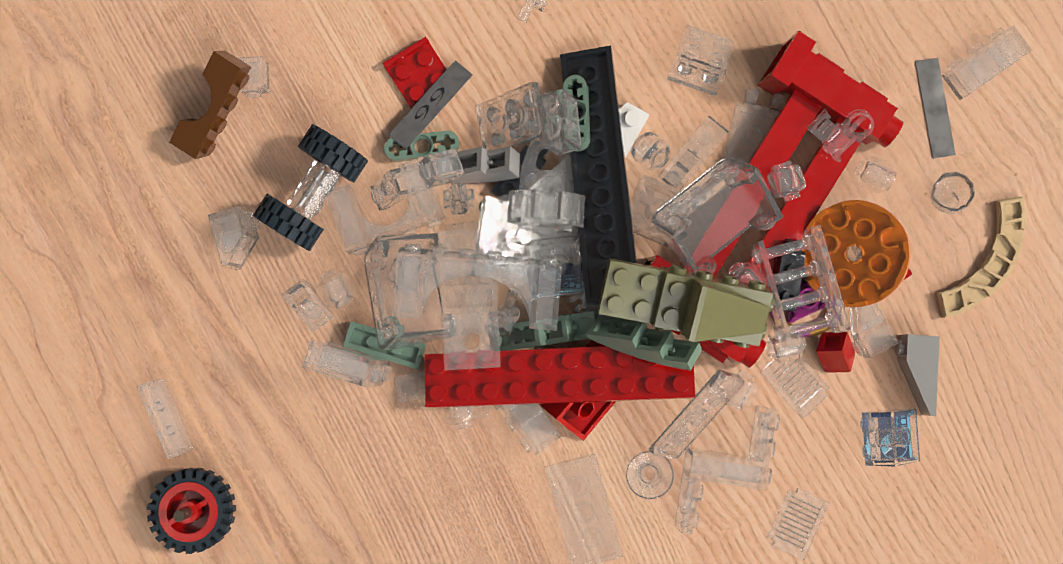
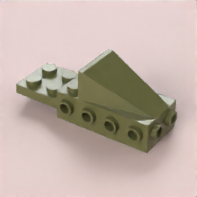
M609 258L597 313L650 323L659 332L680 331L691 342L710 340L723 343L724 340L733 341V344L749 348L750 345L760 346L761 338H764L766 335V320L768 312H771L773 309L774 297L773 293L765 287L766 284L759 281L749 280V283H746L728 275H723V278L715 277L712 273L703 270H697V273L689 272L686 268L677 265H671L670 268L663 266L658 268Z

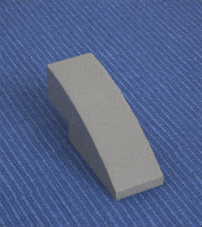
M511 146L488 151L483 147H477L437 156L436 180L438 182L481 183L519 178L520 154Z

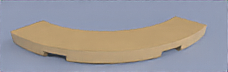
M1023 196L994 202L996 230L990 251L980 267L969 278L955 287L936 293L942 318L958 315L972 309L991 296L1010 275L1021 252L1023 231L1026 228V209Z

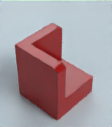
M848 332L821 333L816 352L824 371L827 373L851 372L855 350Z

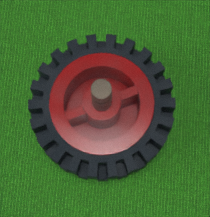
M188 468L168 475L164 478L163 482L158 483L155 487L157 490L150 495V498L153 500L147 505V510H151V514L147 516V521H152L153 526L149 528L152 533L156 531L158 534L155 539L158 542L164 541L165 548H175L174 552L181 553L184 551L186 552L185 554L202 552L220 542L224 535L229 533L230 525L235 520L233 512L236 511V505H233L232 502L235 500L234 494L230 495L229 489L231 487L229 484L222 482L224 480L223 477L220 475L215 476V472L211 470L204 471V468Z

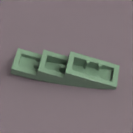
M597 310L493 326L496 351H510L589 339L586 334L599 314Z
M598 315L586 334L591 340L636 358L690 371L702 351L699 342L674 339L671 331L659 332L655 329H648L645 322Z

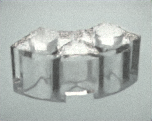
M539 190L509 191L507 223L518 225L519 230L532 231L534 227L556 228V232L571 233L572 228L583 227L585 195L562 191L548 194L539 192Z

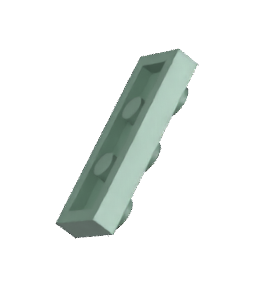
M353 321L350 322L343 344L344 347L417 370L420 368L427 346L426 344Z

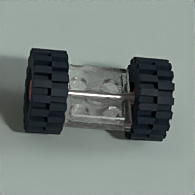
M314 124L311 125L298 147L317 161L313 162L288 200L287 205L267 193L252 215L308 251L312 249L324 230L309 219H312L314 215H317L322 210L324 199L328 193H331L338 184L337 179L340 175L355 183L368 162V159L355 149Z

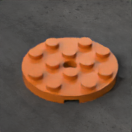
M847 200L822 210L809 223L801 240L803 243L802 251L805 252L803 271L808 280L807 282L822 298L840 306L863 307L884 300L903 282L910 265V242L903 225L889 210L868 201ZM852 246L860 248L862 257L855 262L851 261L847 256V251Z

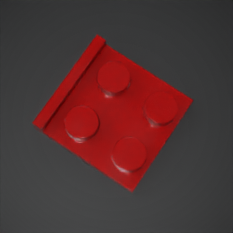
M427 37L422 38L382 63L411 109L447 70Z

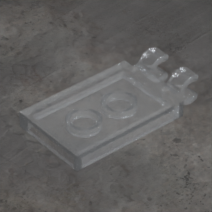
M749 87L746 90L743 106L736 104L718 181L730 184L736 183L780 113L785 95L774 93V96H771L768 108L755 105L759 89Z

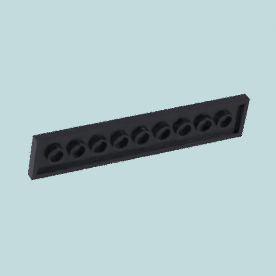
M611 45L560 54L563 83L569 76L579 75L585 79L589 94L590 143L582 151L570 149L587 306L598 305L609 258L637 263ZM575 84L574 88L571 89L574 94V100L578 99L577 90L580 88L578 84ZM575 107L570 111L569 116L572 119H578L583 115L584 110L580 107ZM574 126L576 136L575 138L571 139H573L575 143H578L579 138H581V135L579 132V128Z

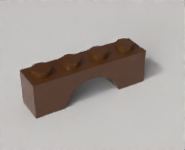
M225 50L213 51L202 74L211 90L210 107L205 115L199 119L180 120L169 143L194 159L209 156L216 147L215 140L218 134L227 125L226 118L229 112L238 103L237 95L240 89L244 88L249 81L250 76L248 73L251 66Z

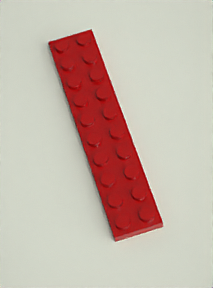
M607 346L425 354V408L696 398L694 366L691 371L665 366L636 358Z

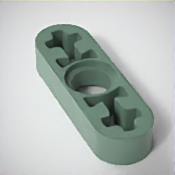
M572 75L563 83L564 138L571 150L582 151L590 143L588 86L583 77ZM575 84H578L580 87L577 90L578 99L574 100V94L571 89L574 88ZM575 107H580L584 110L583 115L578 119H572L569 116L570 111ZM574 126L579 128V132L581 135V138H579L578 143H575L574 140L571 139L575 138L576 136Z
M448 130L419 134L410 145L412 155H408V150L399 151V156H395L393 152H390V149L394 148V144L398 143L393 138L387 140L384 151L391 161L404 162L436 158L437 156L457 152L460 142L454 132ZM446 137H450L451 141H455V144L451 145V149L446 150L444 145L437 146L438 151L434 152L432 138H436L437 143L445 142ZM417 141H428L430 144L429 150L425 153H418L415 150Z

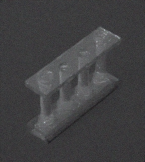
M821 225L806 229L803 239L766 249L762 240L753 244L754 249L751 250L754 264H759L763 282L766 284L765 287L773 293L774 306L772 314L776 324L773 332L777 343L781 342L782 347L793 345L792 336L826 327L833 329V333L851 330ZM804 249L810 251L813 260L810 262V265L772 274L768 259ZM811 275L818 278L820 287H818L817 291L780 300L776 288L777 284ZM818 301L825 303L828 312L825 314V317L787 326L784 310Z

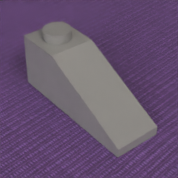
M910 334L899 335V340L895 344V353L898 355V362L921 415L936 416L940 337Z

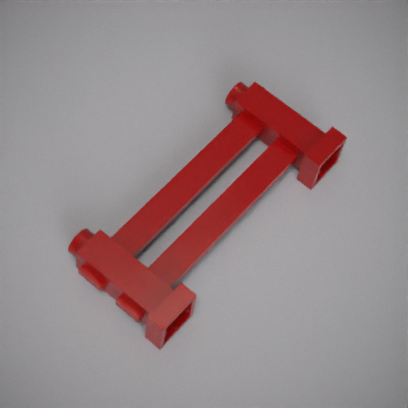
M801 31L796 32L783 43L757 85L772 96H776L781 91H784L790 97L683 267L687 271L697 273V270L707 271L716 277L816 115L820 114L833 123L831 129L737 277L741 282L749 283V280L766 284L765 287L769 290L772 286L777 251L783 247L784 240L786 238L793 241L801 240L807 226L819 211L861 142L866 145L875 141L884 148L892 143L904 123L894 116L898 108L889 103L887 97L863 81L859 83L845 74L843 68L822 54L813 53L811 50L815 46L816 41ZM655 255L648 257L644 265L670 268L672 264ZM672 330V332L676 335H679L681 333L680 331ZM761 339L760 346L750 345L749 348L733 344V341L724 340L723 343L710 340L698 341L702 351L718 362L724 363L728 359L731 362L742 363L748 368L756 363L766 346V341Z

